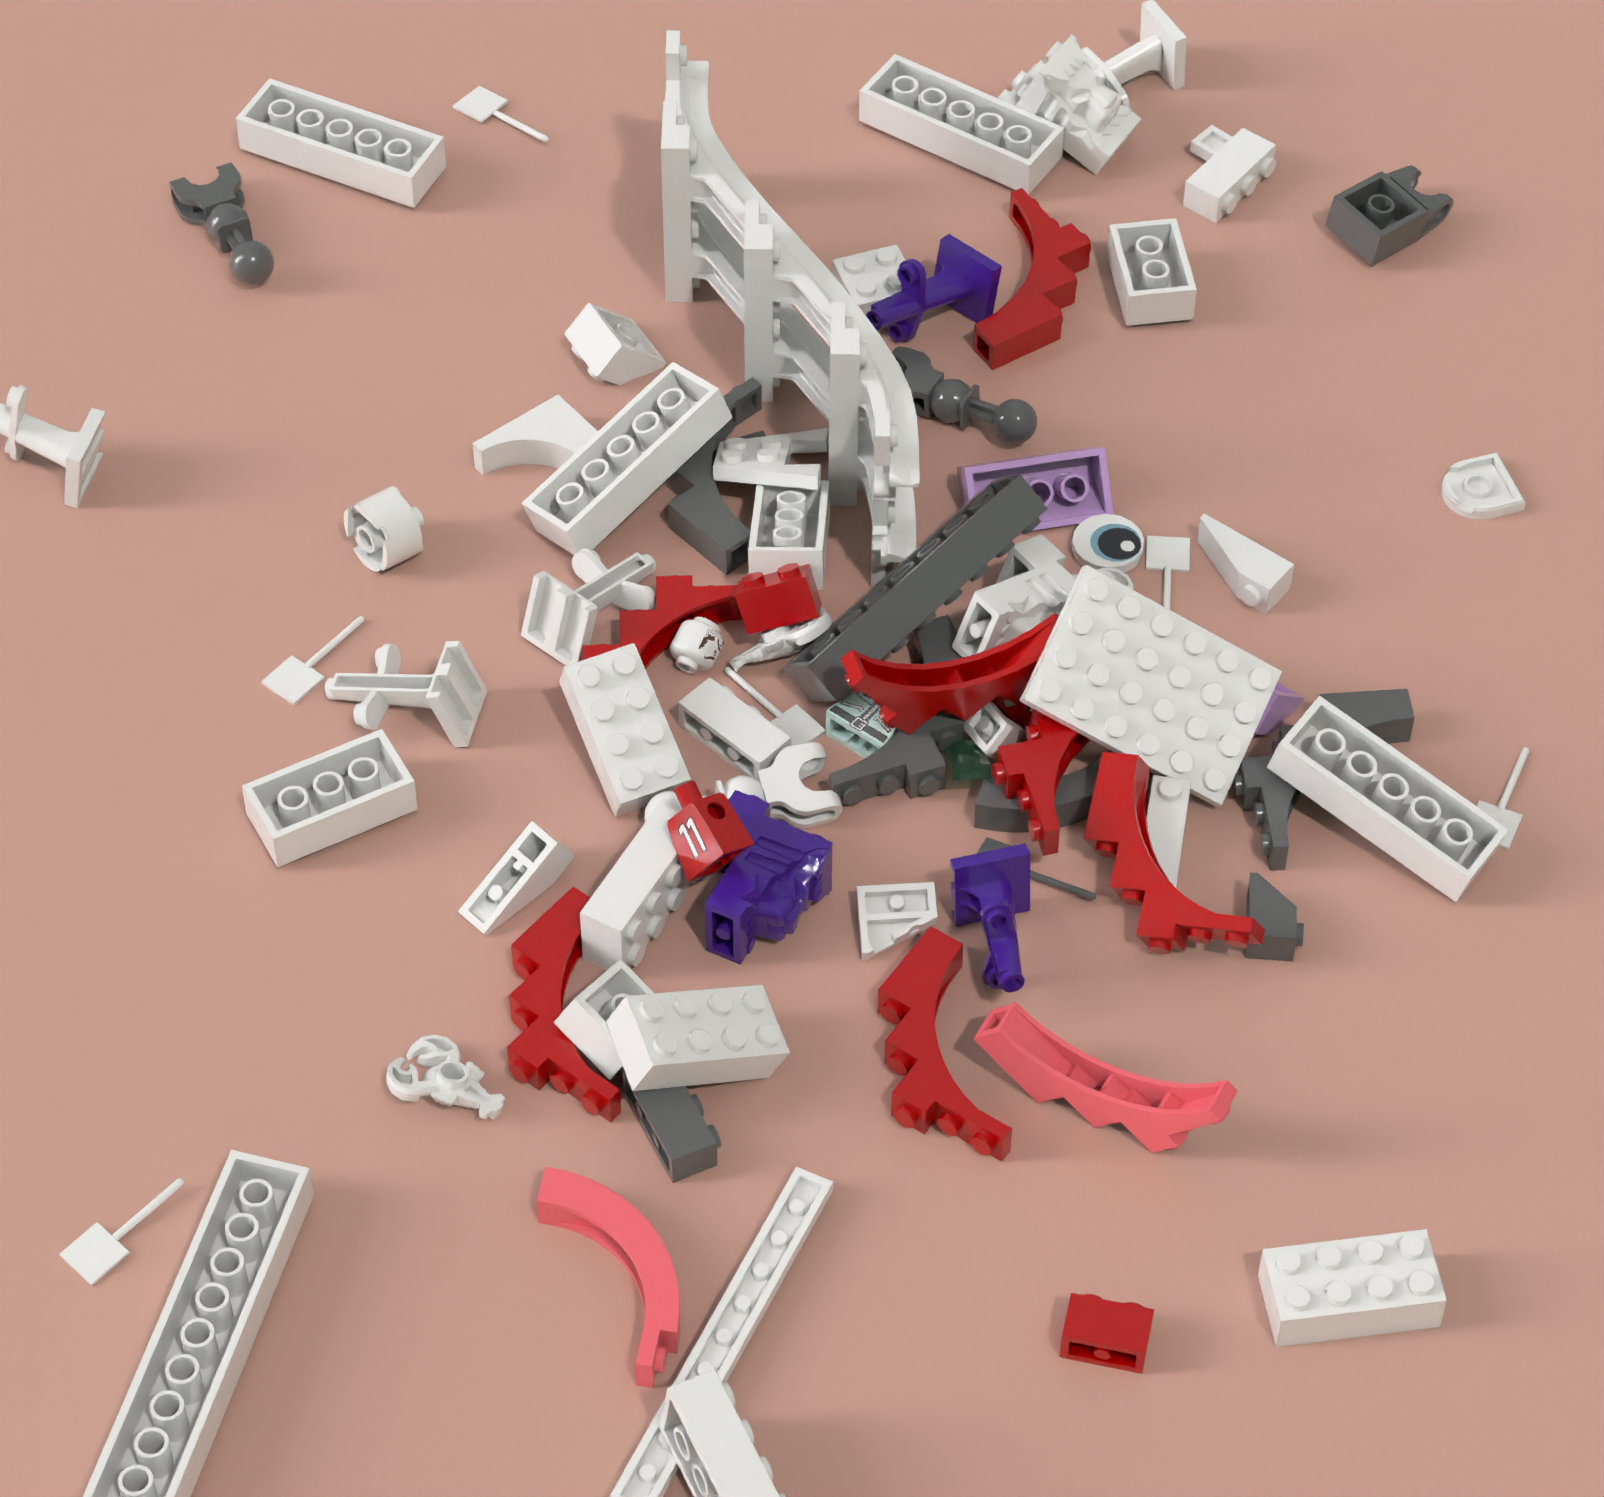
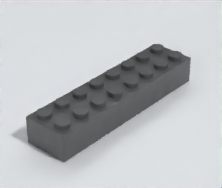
M1021 474L992 480L839 617L824 635L810 643L783 669L810 702L825 701L828 703L830 701L838 700L841 702L845 700L854 690L845 680L847 672L840 658L852 649L870 658L881 660L890 651L891 653H896L902 649L910 640L907 636L916 627L922 629L931 623L936 617L934 611L942 604L946 606L955 601L963 592L960 588L969 579L973 582L984 575L989 569L986 564L995 556L1000 558L1008 553L1015 546L1013 540L1021 532L1027 534L1037 527L1041 522L1038 517L1048 508Z

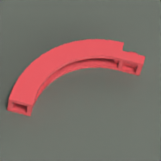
M545 1166L537 1198L539 1223L577 1232L606 1248L624 1265L640 1291L645 1307V1320L635 1363L636 1385L653 1388L656 1373H663L665 1370L667 1352L678 1354L680 1296L677 1276L671 1257L651 1223L622 1196L587 1177Z

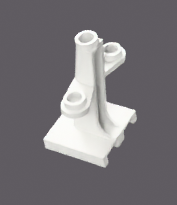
M1154 0L1146 1L1141 5L1140 42L1106 62H1103L1088 47L1081 49L1086 58L1085 64L1090 66L1096 76L1102 77L1103 85L1122 96L1120 105L1130 108L1129 98L1121 84L1149 70H1156L1173 91L1184 87L1187 37Z
M19 385V387L12 386L7 396L6 405L0 403V434L7 437L5 453L10 454V458L18 462L24 448L27 447L65 467L64 504L78 509L103 458V453L98 452L104 440V430L99 428L105 418V411L91 408L79 432H70L26 414L28 388L23 385Z
M581 549L574 554L572 567L576 575L586 584L575 591L545 571L534 575L521 636L566 666L582 661L583 645H590L598 612L611 603L626 610H652L656 601L654 591L647 585L638 584L656 571V563L651 555H641L636 552L608 570L594 550Z
M447 641L445 643L435 673L431 675L399 674L401 667L400 650L395 644L386 643L381 648H378L375 653V663L378 668L377 674L335 673L334 678L326 680L325 693L329 700L361 702L356 704L354 708V720L358 726H362L366 730H376L389 705L429 708L433 710L454 748L468 747L488 691L460 641Z

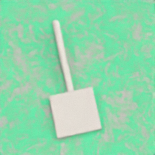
M481 86L475 88L453 105V109L480 123L493 115L543 142H548L549 140L548 136L499 112L498 110L505 106L508 100Z
M1147 535L1146 570L1164 571L1163 607L1170 610L1171 572L1189 573L1190 538Z
M359 616L306 663L291 655L263 679L261 684L295 705L325 679L322 674L312 667L364 622V617Z
M726 667L724 669L729 677L776 717L771 723L786 730L791 737V746L813 742L826 733V729L797 704L782 713L732 668Z
M1524 747L1519 755L1498 806L1481 800L1477 804L1478 808L1509 829L1499 846L1506 850H1509L1523 817L1522 814L1507 810L1505 807L1529 754V748Z
M178 1178L112 1235L96 1222L59 1254L60 1257L93 1286L130 1254L118 1240L184 1184L183 1179Z

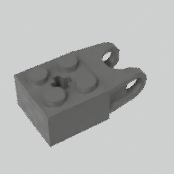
M1406 166L1387 174L1380 171L1335 195L1325 226L1368 264L1373 266L1417 242L1438 226L1450 212L1454 201L1448 194L1424 195L1417 192L1414 188L1419 183L1418 179L1421 171L1415 166Z

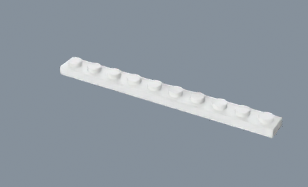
M799 1167L795 1168L673 1385L714 1369L722 1383L727 1382L832 1194L833 1181ZM664 1401L609 1497H663L679 1466L659 1428Z

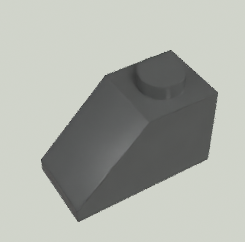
M1250 872L1246 896V917H1253L1265 929L1262 945L1248 943L1245 958L1293 962L1295 946H1302L1304 923H1297V907L1259 873Z

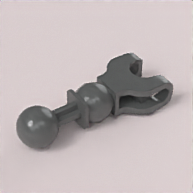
M231 162L217 166L219 176L215 181L205 185L192 184L185 177L170 181L172 200L181 219L191 224L204 226L208 230L210 237L219 243L222 253L232 252L230 267L234 276L241 282L251 285L267 280L274 269V257L265 244L253 241L250 220L246 211L242 209L245 197L240 189L242 179L236 167Z
M902 346L896 347L892 351L911 389L917 416L930 418L934 413L936 417L944 422H960V428L966 429L973 418L992 424L998 438L1009 444L1026 442L1035 433L1037 415L1029 403L1020 399H1009L997 406L980 400L979 385L974 384L970 388L969 385L959 379L945 380L944 373L935 370L931 366V360L925 353Z

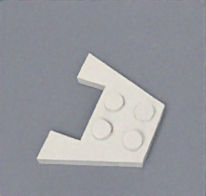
M829 428L748 439L739 437L729 438L719 444L713 464V479L717 481L818 490L821 480L820 464L789 465L791 453L827 452Z

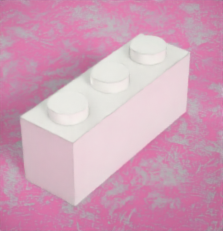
M1242 128L1186 180L1183 206L1217 223L1226 213L1230 214L1245 195L1249 196L1264 177L1268 178L1273 173L1276 166V160L1274 159L1276 144Z
M711 677L678 702L679 726L743 775H749L757 779V770L770 767L774 763L776 756L785 747L791 746V737L785 729L772 724L762 716L757 708L745 704L735 696L730 688L721 686Z

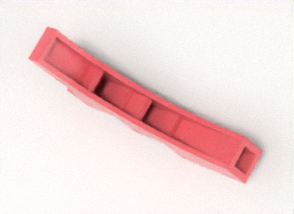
M1017 1002L991 1010L974 1037V1040L1037 1103L1064 1097L1094 1128L1121 1122L1151 1153L1176 1149L1186 1140L1189 1131L1201 1126L1222 1122L1230 1113V1104L1238 1092L1228 1080L1200 1084L1175 1083L1148 1078L1119 1069L1067 1043L1034 1019Z

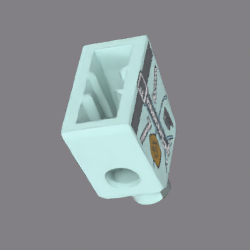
M854 691L845 700L838 701L826 711V735L864 759L879 750L900 729L888 727L879 715L881 707L863 692L857 693Z

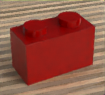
M791 563L780 567L777 572L765 575L762 572L750 573L744 576L741 581H738L734 594L747 635L818 618L822 606L810 564L799 566L797 563Z
M1071 1293L1061 1337L1059 1357L1143 1374L1152 1330L1154 1309L1145 1308L1135 1302L1120 1303L1105 1300L1095 1294L1080 1295Z

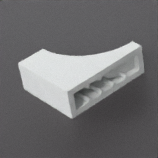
M556 395L474 442V466L483 476L494 470L519 464H538L559 469L598 431L564 399Z

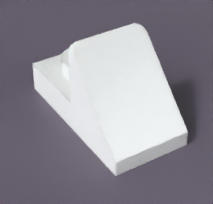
M991 701L964 723V730L987 756L997 759L998 746L1023 742L1026 738V729L1007 718Z

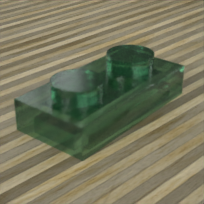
M956 741L953 743V747L944 748V761L953 781L991 778L989 759L974 741Z

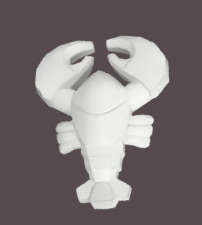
M821 606L818 618L761 631L760 635L762 638L758 640L759 643L743 653L736 654L729 660V663L737 672L748 662H761L800 652L807 643L817 640L829 630L832 625V618Z
M439 1035L422 1036L407 1051L406 1057L408 1061L420 1055L416 1063L423 1067H431L423 1074L422 1081H418V1071L412 1063L408 1065L407 1071L401 1070L406 1060L402 1057L393 1060L388 1065L386 1084L391 1093L401 1100L415 1102L420 1097L430 1095L436 1102H440L442 1105H458L475 1110L478 1108L479 1117L483 1119L490 1117L494 1120L502 1112L505 1097L501 1093L490 1095L480 1086L479 1082L482 1080L484 1072L477 1065H474L473 1062L468 1061L466 1066L460 1062L461 1054L458 1046L447 1037Z

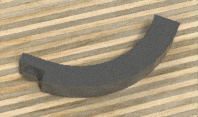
M1101 758L1078 771L1062 776L1054 799L1060 828L1088 819ZM985 775L975 802L974 828L1011 833L1029 832L1028 819L1030 818L1027 812L1020 810L1018 798L1007 800L1002 785L996 786L994 778Z

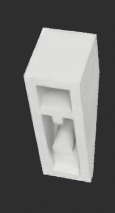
M1204 513L1200 517L1197 538L1200 547L1234 595L1245 604L1255 607L1266 614L1291 589L1294 564Z
M1153 775L1147 813L1148 832L1159 864L1176 888L1191 780Z
M531 821L458 912L484 935L488 936L552 886L576 855L550 833Z

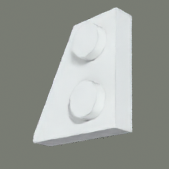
M934 882L856 886L862 960H869L928 929L930 926L937 924Z

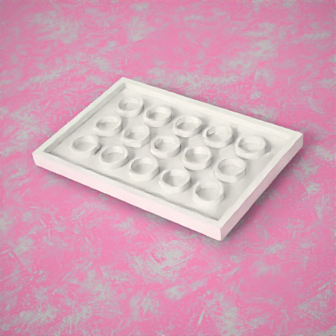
M1085 565L1078 574L1019 701L1115 753L1139 755L1151 768L1150 772L1158 776L1191 780L1190 793L1218 807L1223 804L1282 671L1096 569Z

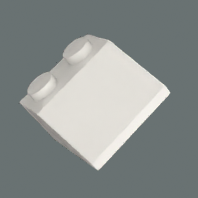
M590 302L564 333L573 345L571 347L573 353L586 362L589 366L587 369L588 373L601 383L606 380L620 386L662 369L666 364V361L634 320Z

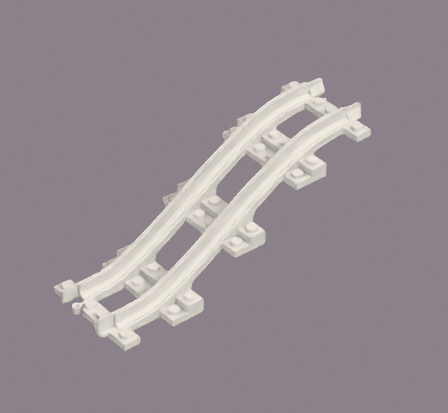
M666 30L665 101H663L661 135L665 302H693V288H700V279L707 280L744 324L745 382L753 377L762 384V402H773V388H780V378L793 380L829 422L828 481L830 506H857V491L864 492L865 487L872 518L871 587H874L886 576V572L893 570V562H902L916 549V512L913 487H918L920 482L917 415L911 389L898 361L885 341L842 284L772 209L732 160L717 137L709 116V62L687 61V45H681L680 31ZM790 304H793L799 310V312L805 317V319L811 324V326L817 331V333L807 324V322L796 312V310Z

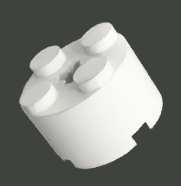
M390 486L345 510L344 527L347 537L354 535L358 546L353 548L360 561L370 570L378 572L389 569L423 551L420 529L424 525L423 515L416 506L410 507L396 487Z

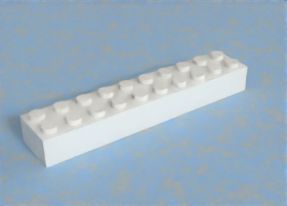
M235 1150L230 1151L83 1497H191L313 1199L314 1192L310 1168Z

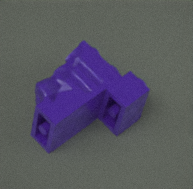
M735 790L728 801L751 836L754 845L719 871L724 873V875L705 902L706 951L741 965L747 954L751 953L758 936L775 941L783 940L786 934H793L795 932L802 911L809 909L812 901L818 903L825 895H829L832 890L833 843L818 834H810L795 828L783 820L770 818V803L763 801L755 795H747Z

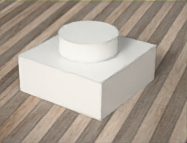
M1211 125L1191 141L1190 151L1208 161L1232 136Z

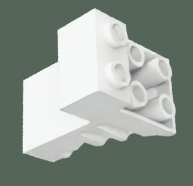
M1071 34L1063 44L1057 41L1046 55L1049 59L1048 61L1041 59L1028 73L1022 70L1010 85L1014 89L1011 92L1005 89L998 99L1064 127L1063 149L1097 175L1141 121V118L1132 112V109L1128 106L1120 105L1122 96L1104 86L1102 77L1096 76L1090 66L1085 64V55L1078 45L1077 38Z
M1042 534L1015 544L1006 557L996 584L974 592L952 648L961 657L975 655L1016 638L1031 630L1054 613L1060 615L1076 581L1063 567L1066 556Z

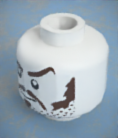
M695 617L694 620L682 622L670 644V653L677 660L675 665L680 670L689 674H695L696 671L706 672L712 669L724 646L720 627L703 617Z

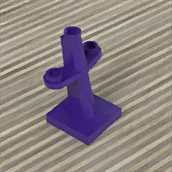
M948 234L940 239L934 276L926 279L923 265L915 259L901 262L897 270V276L901 282L902 291L872 304L871 310L866 313V317L876 330L888 326L889 336L897 342L912 340L916 335L923 313L946 304L978 323L993 315L1002 265Z
M1026 843L950 859V866L954 872V882H951L954 910L951 911V916L955 926L981 921L989 953L982 970L983 982L994 989H1003L1006 992L1018 991L1023 987L1025 979L1022 975L1015 914L1030 911V852Z

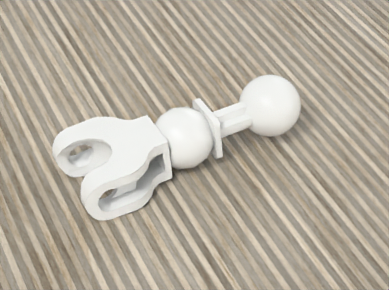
M817 742L785 747L776 756L774 763L770 767L757 770V779L749 775H737L729 779L724 786L721 780L715 782V794L719 792L725 794L728 800L735 790L747 795H755L763 801L770 803V818L783 819L790 825L802 829L832 822L840 816L843 810L837 793L832 790L812 791L801 782L802 779L817 774L824 768L827 758L824 747ZM663 791L650 799L645 808V822L659 803L678 812L682 810L674 791Z

